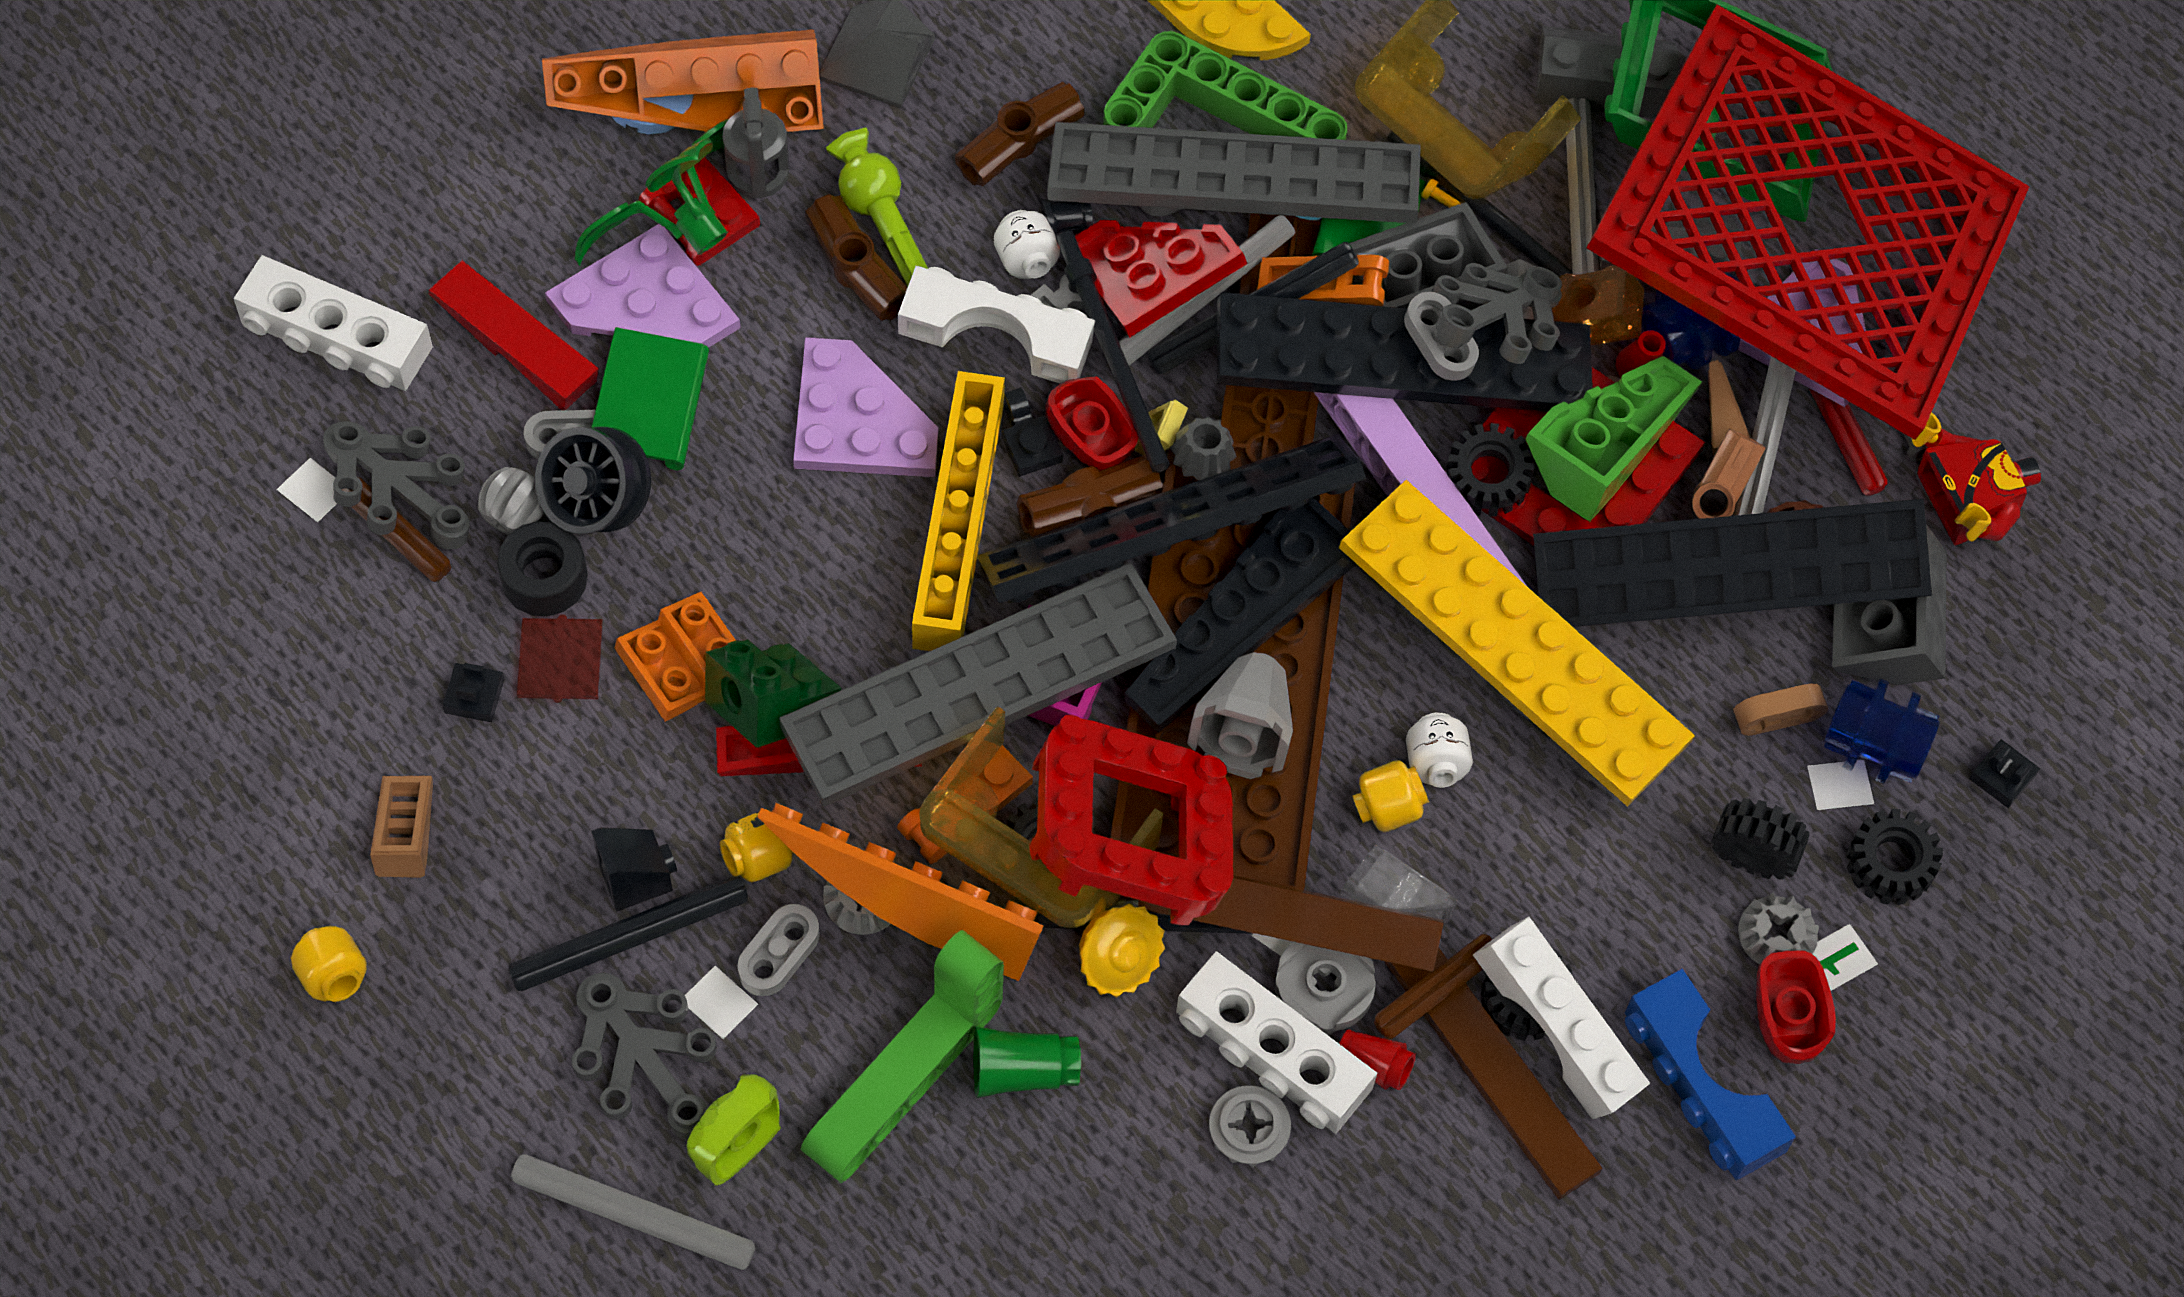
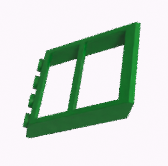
M1629 0L1631 14L1629 22H1624L1622 25L1621 42L1623 50L1621 58H1616L1614 61L1613 79L1615 86L1613 95L1606 97L1605 117L1608 123L1612 122L1618 141L1637 150L1639 149L1652 122L1639 117L1662 11L1702 29L1709 15L1718 4L1832 71L1827 50L1722 0ZM1798 104L1796 114L1803 113ZM1715 107L1706 123L1719 122V115ZM1824 121V122H1820V124H1821L1823 130H1824V126H1825V121ZM1808 123L1793 125L1800 141L1815 139ZM1711 133V135H1712V137H1713V139H1714V141H1715L1716 133ZM1701 137L1699 144L1695 143L1691 152L1707 151ZM1820 149L1806 151L1813 167L1817 166ZM1789 152L1785 169L1801 168L1794 152ZM1724 159L1731 176L1747 174L1742 163L1733 159ZM1712 161L1696 163L1703 179L1719 177ZM1684 165L1682 170L1688 172ZM1815 177L1764 183L1779 214L1792 220L1806 222ZM1752 184L1736 186L1741 197L1750 201H1760Z

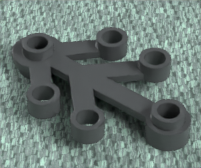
M1477 263L1467 264L1459 280L1447 275L1439 276L1431 292L1443 295L1451 304L1443 308L1436 323L1437 338L1448 347L1460 348L1471 340L1475 330L1503 318L1506 337L1499 349L1500 354L1509 362L1515 364L1524 363L1532 349V345L1540 350H1551L1560 335L1558 327L1554 325L1552 308L1558 305L1562 297L1560 290L1562 282L1555 273L1543 267H1531L1527 273L1517 277L1487 269ZM1489 285L1503 290L1510 291V293L1507 294L1500 291L1488 289L1487 286ZM1460 298L1483 305L1470 311L1456 304ZM1529 306L1532 308L1535 322L1526 336L1522 309Z
M349 421L338 422L327 428L323 437V447L329 458L337 464V477L333 482V500L345 507L358 504L362 495V482L356 476V465L360 464L372 474V505L367 513V527L375 534L385 535L395 529L397 511L391 505L392 490L431 522L430 538L435 545L443 549H457L463 546L468 539L470 521L464 511L453 505L442 506L411 481H434L446 486L459 484L463 480L465 463L460 456L444 454L437 459L436 463L385 460L378 454L404 453L407 457L414 459L426 456L429 452L431 440L430 433L426 429L412 426L405 429L402 435L370 434L362 425ZM410 441H420L421 444H413ZM445 468H453V469H455L456 471H454V472H449V471H446V470H444V469H445ZM349 488L353 492H344L341 489ZM384 516L388 519L378 520L375 517Z
M598 973L589 976L579 986L576 996L579 1011L587 1018L581 1048L574 1052L571 1060L575 1075L581 1080L592 1081L603 1072L604 1063L600 1051L608 1024L619 1038L610 1086L602 1092L600 1097V1104L604 1115L611 1120H621L630 1114L632 1110L630 1090L637 1063L669 1106L667 1117L672 1132L680 1138L688 1139L708 1107L700 1097L684 1092L655 1051L685 1055L695 1062L704 1063L711 1060L717 1052L715 1035L706 1028H696L689 1034L636 1027L626 1012L658 1015L664 1022L669 1024L683 1021L688 1014L686 996L676 989L666 990L660 995L627 991L623 982L612 974ZM599 990H606L611 993L610 998L603 1003L594 1001L592 999L593 995ZM671 1000L679 1001L682 1004L680 1010L675 1013H668L663 1007ZM698 1039H706L711 1043L710 1047L703 1052L695 1051L692 1045ZM585 1057H593L597 1060L595 1067L590 1070H583L578 1065ZM614 1096H621L626 1102L622 1108L614 1110L607 1106L608 1100ZM687 1106L694 1107L697 1110V1114L691 1120H683L678 1116L682 1108Z

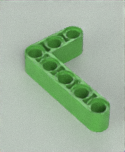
M1164 31L1152 38L1107 102L1103 117V125L1120 126L1118 124H1127L1129 127L1153 128L1171 100L1176 96L1249 134L1346 140L1347 123L1338 113L1173 31Z
M964 930L956 933L942 948L935 960L934 995L813 1127L804 1139L801 1151L840 1183L850 1178L970 1044L974 1037L975 1027L984 1028L994 1017L1003 1000V961Z

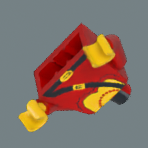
M1932 412L1925 429L1916 440L1912 439L1913 445L1916 447L1923 445L1928 447L1923 455L1917 475L1954 546L1968 540L1973 542L1977 538L1995 542L2002 540L2020 518V510L2027 495L2026 487L2039 484L2041 480L2039 465L2033 457L2012 462L2002 442L1996 439L1981 441L1976 438L1952 434L1941 428L1939 419Z

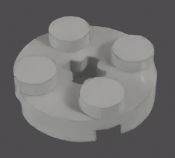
M1292 942L1280 958L1274 989L1280 1000L1325 1034L1330 1035L1338 1030H1344L1353 1026L1365 1016L1374 997L1376 984L1374 977L1375 969L1371 958ZM1317 973L1324 977L1330 973L1334 974L1337 977L1334 982L1336 990L1332 992L1318 990L1315 987L1317 981L1313 976Z

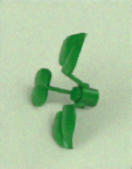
M729 119L709 129L691 146L682 151L679 156L670 159L657 168L647 179L645 186L650 192H655L669 181H673L686 202L674 213L678 219L676 224L641 201H635L631 204L625 202L595 220L579 237L575 250V261L578 265H581L586 252L599 237L637 213L645 214L669 230L677 240L685 236L698 255L703 254L718 244L728 232L715 216L716 212L707 200L694 165L707 154L723 148V129ZM687 171L697 198H693L682 181L681 173Z

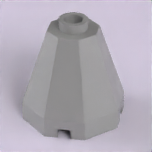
M1250 653L1238 657L1197 703L1187 744L1194 751H1196L1197 745H1199L1205 751V755H1212L1222 760L1226 765L1227 773L1248 779L1261 776L1263 769L1273 766L1272 773L1283 770L1293 733L1285 669L1267 654Z

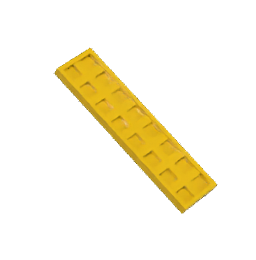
M1405 480L1341 540L1340 550L1627 807L1695 737L1690 730L1409 481Z

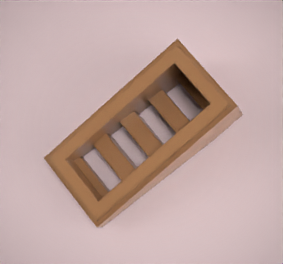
M1718 360L1710 362L1708 370L1713 457L1729 428L1750 437L1722 363H1719Z
M432 776L382 777L370 853L376 876L420 878L425 875L433 792ZM393 796L418 797V802H392ZM391 815H415V818H391ZM390 834H413L412 837L389 838Z

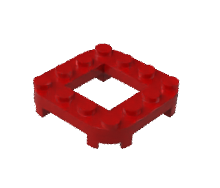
M1065 715L1048 735L1032 766V770L1039 771L1037 833L1029 844L1032 861L1041 859L1047 869L1062 880L1058 889L1064 893L1076 897L1084 884L1171 909V924L1189 925L1193 918L1201 917L1214 911L1230 888L1233 880L1232 791L1225 777L1227 768L1224 762L1215 756H1203L1185 747L1096 721L1081 719L1075 715ZM1093 773L1170 794L1171 810L1179 812V858L1093 834Z

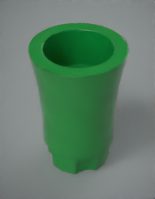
M975 1027L973 1037V1077L976 1098L1007 1092L1059 1089L1060 1085H1079L1081 1049L1078 1036L1059 1037L1058 1033L1009 1032Z

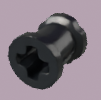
M1041 200V213L1046 217L1055 236L1066 231L1085 230L1094 225L1091 203Z

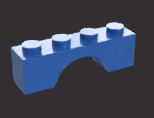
M1680 969L1633 995L1625 1010V1015L1627 1016L1625 1017V1024L1632 1038L1639 1044L1644 1042L1653 1055V1067L1660 1080L1667 1086L1672 1084L1683 1100L1681 1101V1109L1687 1121L1694 1128L1700 1127L1710 1141L1709 1151L1715 1163L1723 1171L1729 1170L1737 1181L1785 1154L1796 1136L1768 1094L1742 1095L1731 1092L1718 1085L1706 1073L1697 1053V1034L1703 1026L1710 1008L1685 971Z

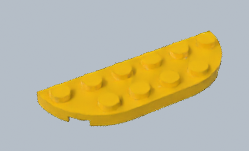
M1147 0L1186 37L1232 59L1233 55L1259 57L1260 61L1275 59L1291 54L1310 42L1311 34L1275 0Z

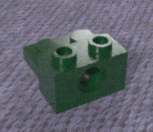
M746 639L743 641H732L724 647L706 652L705 702L756 748L786 739L780 728L779 718L841 691V687L790 643L773 645L767 650L761 651L750 640Z

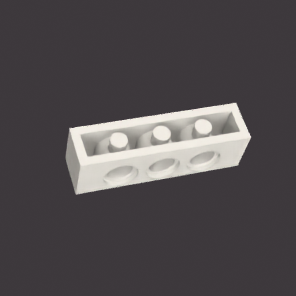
M261 255L234 297L241 323L251 332L258 335L269 333L281 338L286 345L295 351L306 353L309 350L323 356L329 364L338 369L348 370L352 368L364 373L371 382L380 387L389 388L392 385L406 391L433 348L427 324ZM297 307L294 311L283 312L288 308ZM334 324L339 325L338 327H336V328H334V329H330V330H325V329H324L325 327H327V326H329V325H334ZM371 342H381L374 347H365Z
M1217 951L1179 994L1176 1012L1180 1015L1179 1020L1186 1029L1199 1037L1205 1034L1219 1044L1221 1054L1229 1062L1237 1067H1243L1244 1065L1249 1067L1260 1076L1259 1081L1265 1089L1273 1092L1279 1098L1287 1096L1301 1107L1299 1109L1301 1115L1310 1124L1319 1129H1323L1326 1126L1337 1134L1373 1090L1377 1076L1376 1071ZM1226 1009H1236L1243 1013L1246 1019L1239 1023H1230L1224 1020L1220 1013ZM1266 1039H1275L1284 1045L1285 1050L1278 1054L1268 1053L1261 1047L1260 1043ZM1308 1069H1314L1321 1072L1326 1081L1317 1085L1309 1084L1303 1080L1300 1073Z

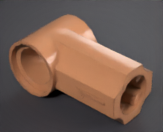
M1728 429L1703 478L1694 489L1692 504L1697 518L1725 517L1733 514L1740 495L1766 449L1765 446L1740 432ZM1710 489L1721 490L1728 498L1724 509L1716 513L1707 512L1700 504L1701 496Z

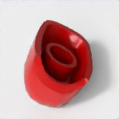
M1097 376L1067 380L1055 387L1049 394L1045 405V412L1050 426L1058 439L1081 462L1090 467H1097L1102 471L1120 464L1132 454L1138 443V435L1128 411L1116 394Z
M1782 951L1766 956L1758 967L1756 983L1758 1020L1764 1041L1771 1054L1783 1063L1802 1064L1812 1061L1826 1048L1835 1035L1836 1030L1835 1006L1823 967L1819 960L1807 951Z

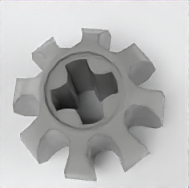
M504 467L495 471L481 487L478 495V510L483 519L498 531L509 535L522 525L537 521L544 522L547 515L543 511L537 497L535 477L518 468Z

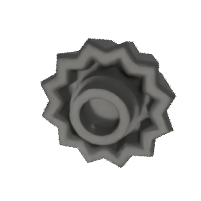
M1210 417L1205 419L1196 418L1176 433V442L1170 447V450L1175 455L1172 464L1182 468L1184 477L1194 476L1198 481L1231 470L1230 462L1237 456L1232 446L1234 441L1229 430L1222 427L1220 420L1213 421Z

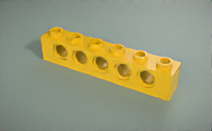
M962 371L957 372L912 620V649L932 651L964 637L1004 408L1005 377Z

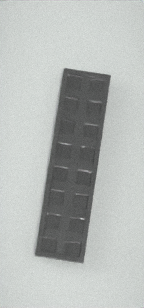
M1056 122L1048 180V200L1417 224L1421 145Z
M1129 563L779 718L780 728L822 806L825 807L1150 661L1170 650L1176 649L1177 639L1132 563Z

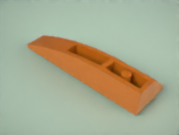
M814 30L681 40L542 59L547 106L707 132L718 123L729 119L740 110H743V101L745 100L744 89L753 87L758 88V97L761 101L762 109L775 113L784 122L787 132L824 129L817 40ZM694 94L691 106L683 114L643 100V98Z
M775 803L772 812L764 808L760 809L757 817L796 856L839 891L879 918L940 949L956 933L964 930L1003 961V975L1017 981L1020 980L1044 926L1034 922L1037 911L1008 900L1005 909L987 902L990 894L987 890L963 880L958 889L939 882L943 874L941 871L915 861L912 870L893 863L897 853L871 842H868L865 851L847 844L850 833L823 822L819 831L800 824L803 817L802 813Z

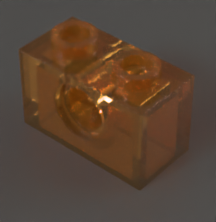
M1609 266L1600 271L1583 274H1564L1559 277L1562 282L1560 289L1562 297L1558 305L1552 308L1554 321L1590 324L1591 345L1640 337L1644 288L1633 275L1617 266Z

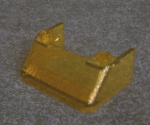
M1425 0L1359 74L1355 83V93L1361 104L1403 142L1421 145L1420 157L1463 195L1472 199H1482L1533 173L1582 118L1571 102L1562 95L1528 133L1523 131L1511 132L1504 136L1493 149L1488 147L1430 96L1444 78L1445 64L1441 56L1429 45L1455 18L1459 11L1450 0Z
M997 706L922 803L920 808L921 831L932 843L1055 924L1066 928L1079 927L1111 907L1121 895L1084 884L1076 897L1062 892L1058 889L1062 880L1052 874L1041 859L1032 861L1029 849L1031 841L995 818L998 812L997 795L991 786L977 777L1004 743L1005 711ZM1155 808L1129 844L1154 851L1159 844L1163 813Z

